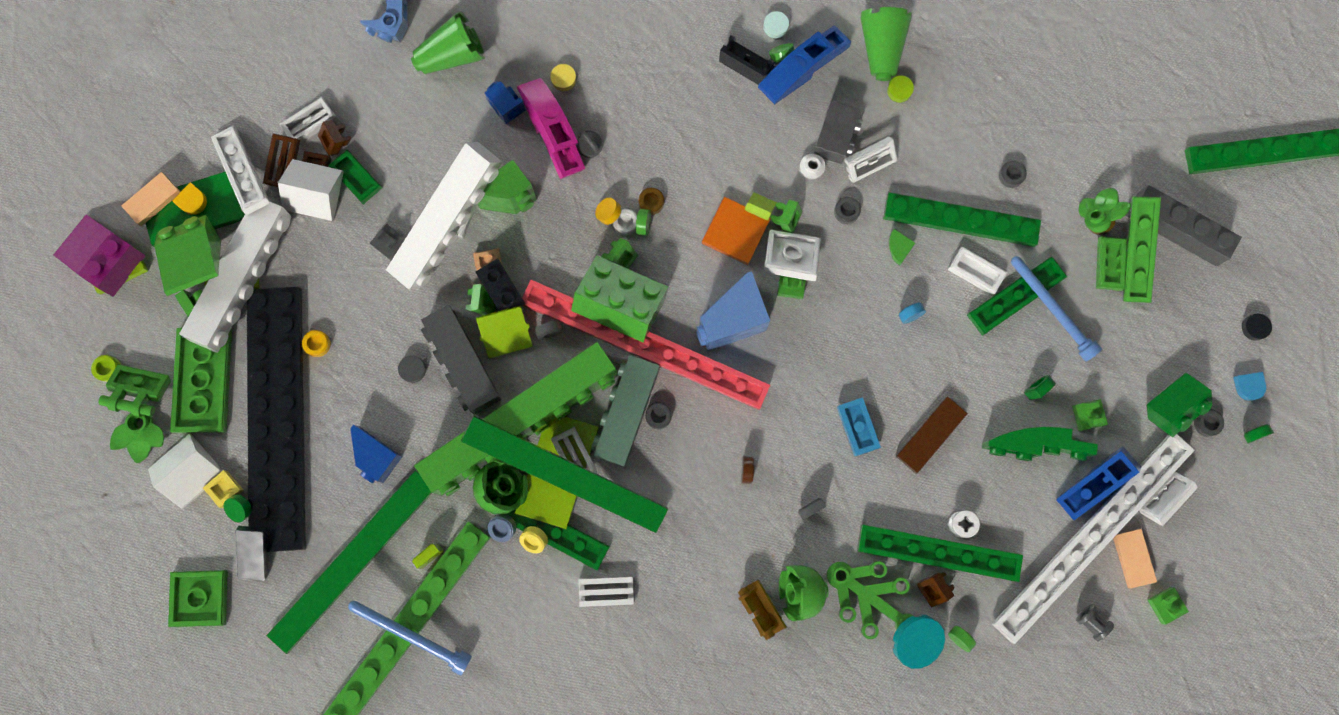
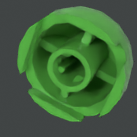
M496 459L492 463L484 465L475 475L472 486L473 496L482 509L492 514H507L518 509L526 501L529 491L526 476H522L517 470L518 468Z
M805 565L786 566L787 570L782 571L779 578L780 600L785 598L787 606L782 608L785 615L793 622L815 617L823 609L829 594L826 582L811 567Z

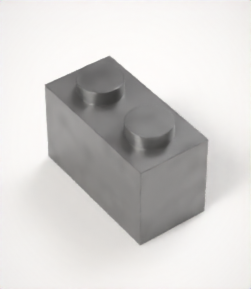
M832 100L813 154L839 164L843 163L845 156H851L855 145L854 142H851L853 133L858 135L863 121L858 118L861 109Z

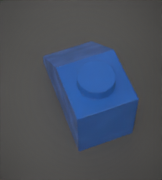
M353 424L350 430L355 466L362 470L360 475L372 484L375 481L384 483L402 456L361 427Z

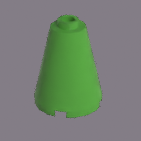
M880 7V11L877 13H872V8L866 9L861 12L860 19L870 73L876 77L877 81H890L891 77L896 76L912 20V12L907 14V9L897 7Z
M462 12L453 15L413 50L411 61L418 72L422 71L424 74L485 59L482 55L484 54V49L474 28L470 29L469 26H466L465 23L469 20Z

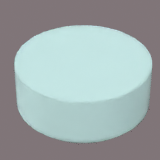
M774 11L765 17L763 29L766 35L777 39L787 33L789 20L784 13Z

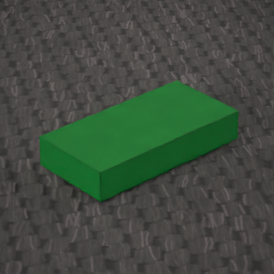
M348 149L328 165L330 168L344 171L342 182L363 205L382 189L380 184Z

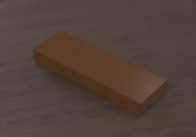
M948 396L945 397L895 457L917 474L968 413Z

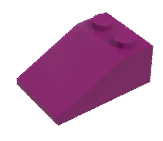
M87 214L53 254V256L76 274L112 297L129 278L128 276L138 263L146 256Z

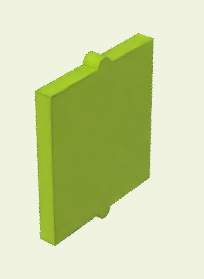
M521 305L476 317L481 333L480 341L484 343L489 359L533 347L528 331L530 326L525 321Z

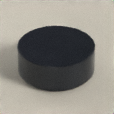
M1263 314L1250 315L1242 322L1243 334L1253 341L1268 337L1272 331L1270 319Z

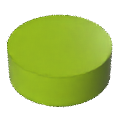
M902 75L894 77L887 87L889 98L898 103L907 101L914 91L913 82L908 77Z
M101 355L91 365L92 375L100 381L108 382L117 365H121V363L115 357Z

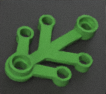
M876 561L871 565L851 568L845 562H835L827 570V580L832 587L837 588L840 604L839 618L846 623L853 622L856 618V611L850 606L849 588L858 596L862 619L861 633L865 638L874 639L879 633L877 625L873 622L871 605L894 621L896 630L902 622L913 616L908 613H900L877 596L894 592L897 594L907 593L910 584L905 578H896L892 582L866 586L855 580L856 578L871 575L876 578L884 577L887 573V566L883 562ZM877 564L883 568L880 575L874 572V567ZM839 570L845 573V579L842 581L836 578V573ZM898 581L904 582L905 588L903 591L897 590L896 584ZM845 609L851 610L852 616L850 619H844L843 611ZM869 625L874 627V633L871 636H867L865 633V629Z

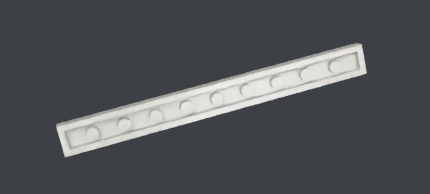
M1178 434L1173 438L1167 435L1140 464V473L1120 486L998 616L992 625L1012 644H1015L1195 450Z

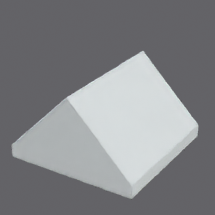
M292 159L278 182L282 207L286 211L334 221L344 171Z
M190 433L148 469L153 488L181 509H184L204 491L203 487L223 471Z

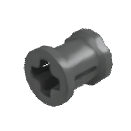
M1094 604L1087 606L1076 618L1079 624H1083L1094 634L1093 638L1096 641L1105 638L1114 628V623L1107 621L1097 611V607Z

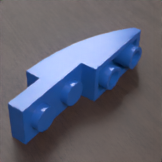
M835 25L822 34L818 31L785 57L760 82L758 88L774 105L811 80L814 72L850 47L851 41Z

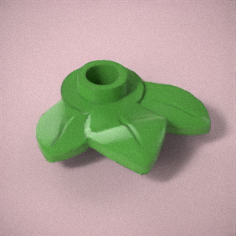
M1108 188L1099 192L1095 199L1084 198L1080 202L1078 210L1080 216L1085 218L1086 227L1093 232L1099 233L1107 230L1111 225V221L1123 218L1130 210L1131 203L1119 202L1117 190L1115 188Z
M130 413L126 417L125 423L114 429L110 439V449L120 450L127 448L134 462L141 463L149 456L151 447L163 446L164 434L159 426L153 424L151 416L143 415L138 417ZM142 419L143 425L141 428H138L137 422Z

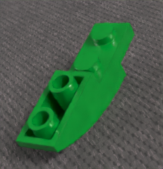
M1034 427L1012 431L982 443V449L990 450L989 454L1004 457L1006 453L1015 454L1016 459L1022 461H1032V458L1042 456L1043 449L1044 454L1060 456V452L1070 454L1071 459L1085 461L1087 457L1097 455L1098 444L1071 440L1073 429Z

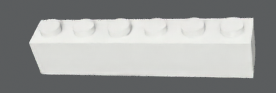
M479 142L465 143L386 271L409 290L425 286L431 279L430 273L433 268L438 266L444 259L445 255L443 253L446 248L457 239V231L460 226L470 219L471 209L483 199L485 195L484 189L488 183H491L499 173L498 168L502 161Z
M270 202L268 205L248 215H244L220 259L219 275L207 282L179 333L181 336L216 353L226 344L229 331L233 324L239 320L241 309L246 300L250 299L253 294L254 284L264 274L268 259L277 250L278 241L282 233L290 225L292 216L282 206Z

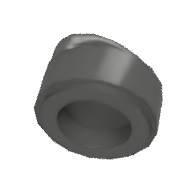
M582 131L577 139V147L580 154L587 158L599 155L603 147L600 135L594 131Z

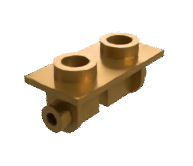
M759 579L738 591L739 601L741 600L748 614L753 613L755 616L752 621L758 629L760 637L764 636L765 640H768L775 633L787 628Z

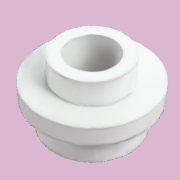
M808 154L800 162V172L808 179H817L825 171V161L817 154ZM814 162L817 168L811 169L808 164Z

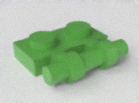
M118 364L106 383L108 391L113 393L111 396L101 395L98 403L111 411L119 412L124 410L131 412L134 416L142 417L146 415L152 417L155 413V406L147 405L148 401L160 402L171 380L169 375ZM126 395L136 397L134 401L124 400Z

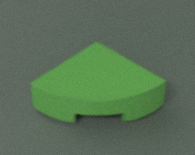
M893 229L889 236V249L892 259L900 266L915 245V242Z

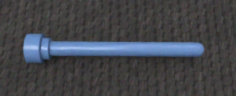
M1018 256L1011 259L1013 267L1079 345L1077 347L1079 349L1078 354L1086 362L1100 353L1102 347L1097 341H1092L1091 338L1087 339L1023 260Z
M351 601L348 605L351 612L448 662V666L452 668L451 671L460 676L465 671L472 657L464 651L460 653L455 651L453 653L357 601Z

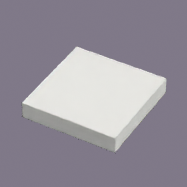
M770 230L763 273L816 281L821 238Z

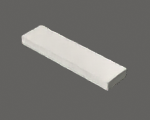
M233 125L212 136L211 139L242 211L248 215L270 203L235 126Z

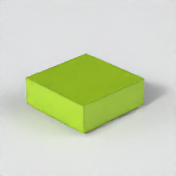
M753 192L745 210L765 220H769L777 202Z
M432 543L414 557L412 562L417 569H423L443 553L444 550L439 544Z

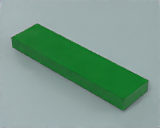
M1052 256L1031 270L1047 291L1068 277ZM1021 277L971 311L967 316L983 336L1038 298V296Z
M516 510L507 513V515L514 519L516 528L524 531L529 526L540 528L548 537V545L597 571L610 546L570 525L567 526V529H563L515 514Z

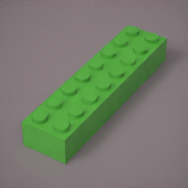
M596 342L483 420L525 440L534 433L538 436L550 428L549 421L555 417L559 421L572 413V407L578 403L582 406L593 399L594 392L600 388L604 391L616 383L614 379L618 377L616 368L598 342ZM464 431L414 466L432 493L450 496L461 488L460 483L466 479H469V481L474 480L475 475L484 465L492 463L497 458L461 442Z

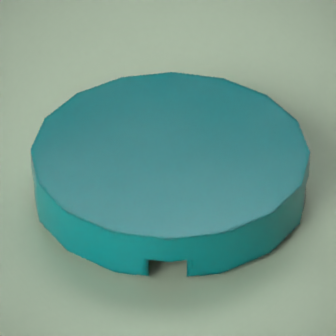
M928 615L909 617L899 625L894 633L893 653L903 665L911 669L926 667L932 664L944 649L946 640L944 629L938 621Z

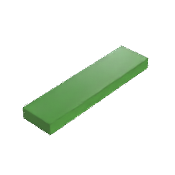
M1132 196L1125 289L1123 290L1122 300L1124 302H1152L1161 197Z

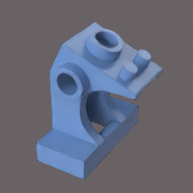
M386 0V12L379 19L360 20V23L366 28L365 32L374 37L375 33H378L377 37L386 42L392 43V40L401 42L408 28V0Z

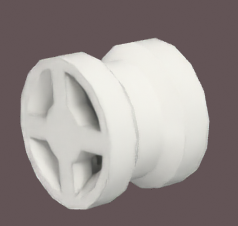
M967 510L955 512L948 520L949 531L958 538L972 537L979 530L980 523L978 517L973 512Z

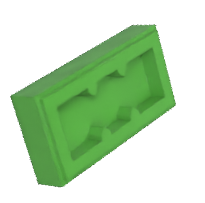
M1104 236L1098 238L1096 289L1123 291L1125 289L1127 239Z

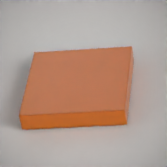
M724 197L702 240V244L749 265L771 218L765 220L747 212L745 210L746 206Z

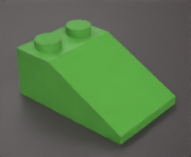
M206 215L199 218L197 216L188 218L183 224L174 228L172 226L165 227L156 234L154 246L166 296L219 275L221 239Z

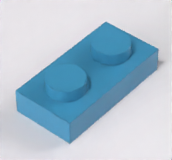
M863 397L837 406L854 457L881 448Z

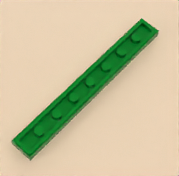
M474 415L461 438V442L654 533H657L669 510L667 507Z
M418 471L413 472L266 635L285 654L290 653L430 497L432 492Z

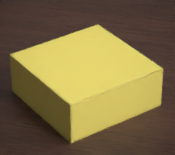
M226 470L220 472L203 487L219 508H224L225 500L244 491Z

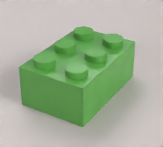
M596 255L575 291L571 311L644 342L663 306L668 286Z

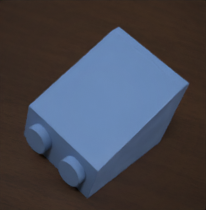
M752 271L746 273L700 317L696 335L700 346L705 345L707 352L767 330L770 318Z

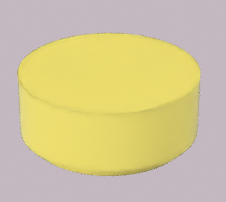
M560 64L551 71V82L557 90L568 91L575 86L576 74L571 66Z
M535 526L525 528L519 538L522 547L531 553L542 552L548 543V537L545 532Z

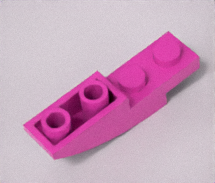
M539 78L517 86L537 135L541 134L560 180L585 170V166L576 148L578 141L559 103L544 81Z

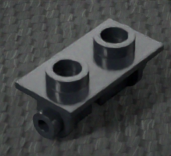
M498 258L475 271L499 311L525 304Z

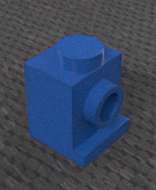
M501 81L493 82L487 88V91L484 92L488 103L505 125L526 111L523 100L520 97L518 98L510 86L506 88Z

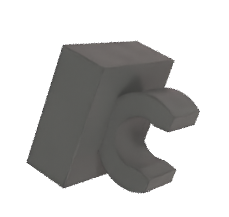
M386 224L376 234L370 244L392 261L405 238Z

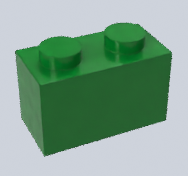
M1185 373L1146 405L1148 420L1173 438L1180 431H1186L1192 424V421L1198 416H1203L1209 412L1212 407V390L1188 373Z

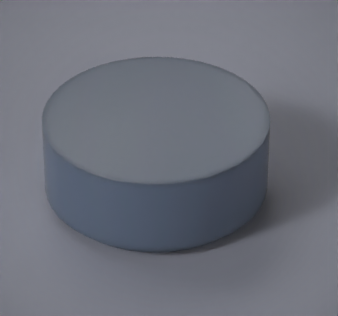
M497 514L488 524L489 535L498 542L509 541L516 532L514 519L507 514Z

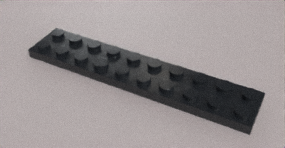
M300 287L253 289L252 296L247 300L248 501L252 509L251 514L248 516V526L266 528L267 552L306 550L302 289Z

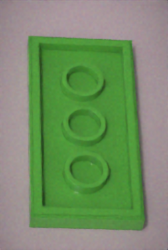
M177 328L170 432L227 433L232 329L228 333L226 344L216 353L190 342L179 334L182 328Z

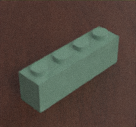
M629 355L627 361H622L618 371V375L622 376L618 386H613L609 400L613 401L610 411H604L600 425L604 426L601 436H595L591 450L595 451V458L623 468L626 467L660 370V365Z

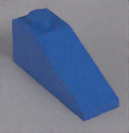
M1122 446L1056 500L1069 516L1076 520L1140 473L1141 466Z

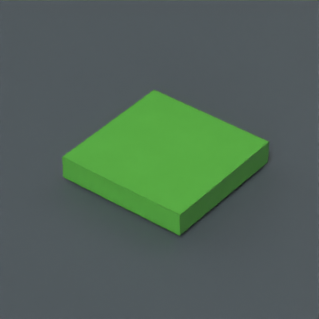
M228 570L170 572L168 627L226 625Z

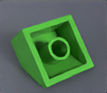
M511 160L498 169L497 177L494 181L488 183L484 189L485 195L477 204L480 209L517 214L520 211L526 212L534 205V201L537 198L531 183L514 160Z

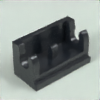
M730 35L727 46L723 45L720 49L719 62L759 85L773 70L775 61L771 58L766 60L735 42L736 38Z

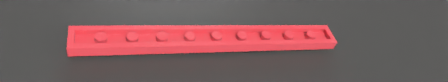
M530 280L522 296L525 302L522 306L554 320H559L565 325L651 363L660 365L662 368L757 410H760L770 385L654 333L649 332L644 342H641L571 311L574 298L536 281Z

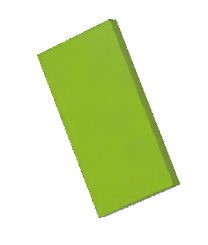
M555 417L548 422L550 428L541 433L537 446L558 455L551 438L575 427L589 456H591L592 444L595 436L598 434L599 427L568 417H564L559 421ZM573 435L568 436L583 468L586 469L587 463ZM563 439L558 441L567 460L574 463ZM528 473L529 491L527 499L516 509L515 514L567 529L577 496Z

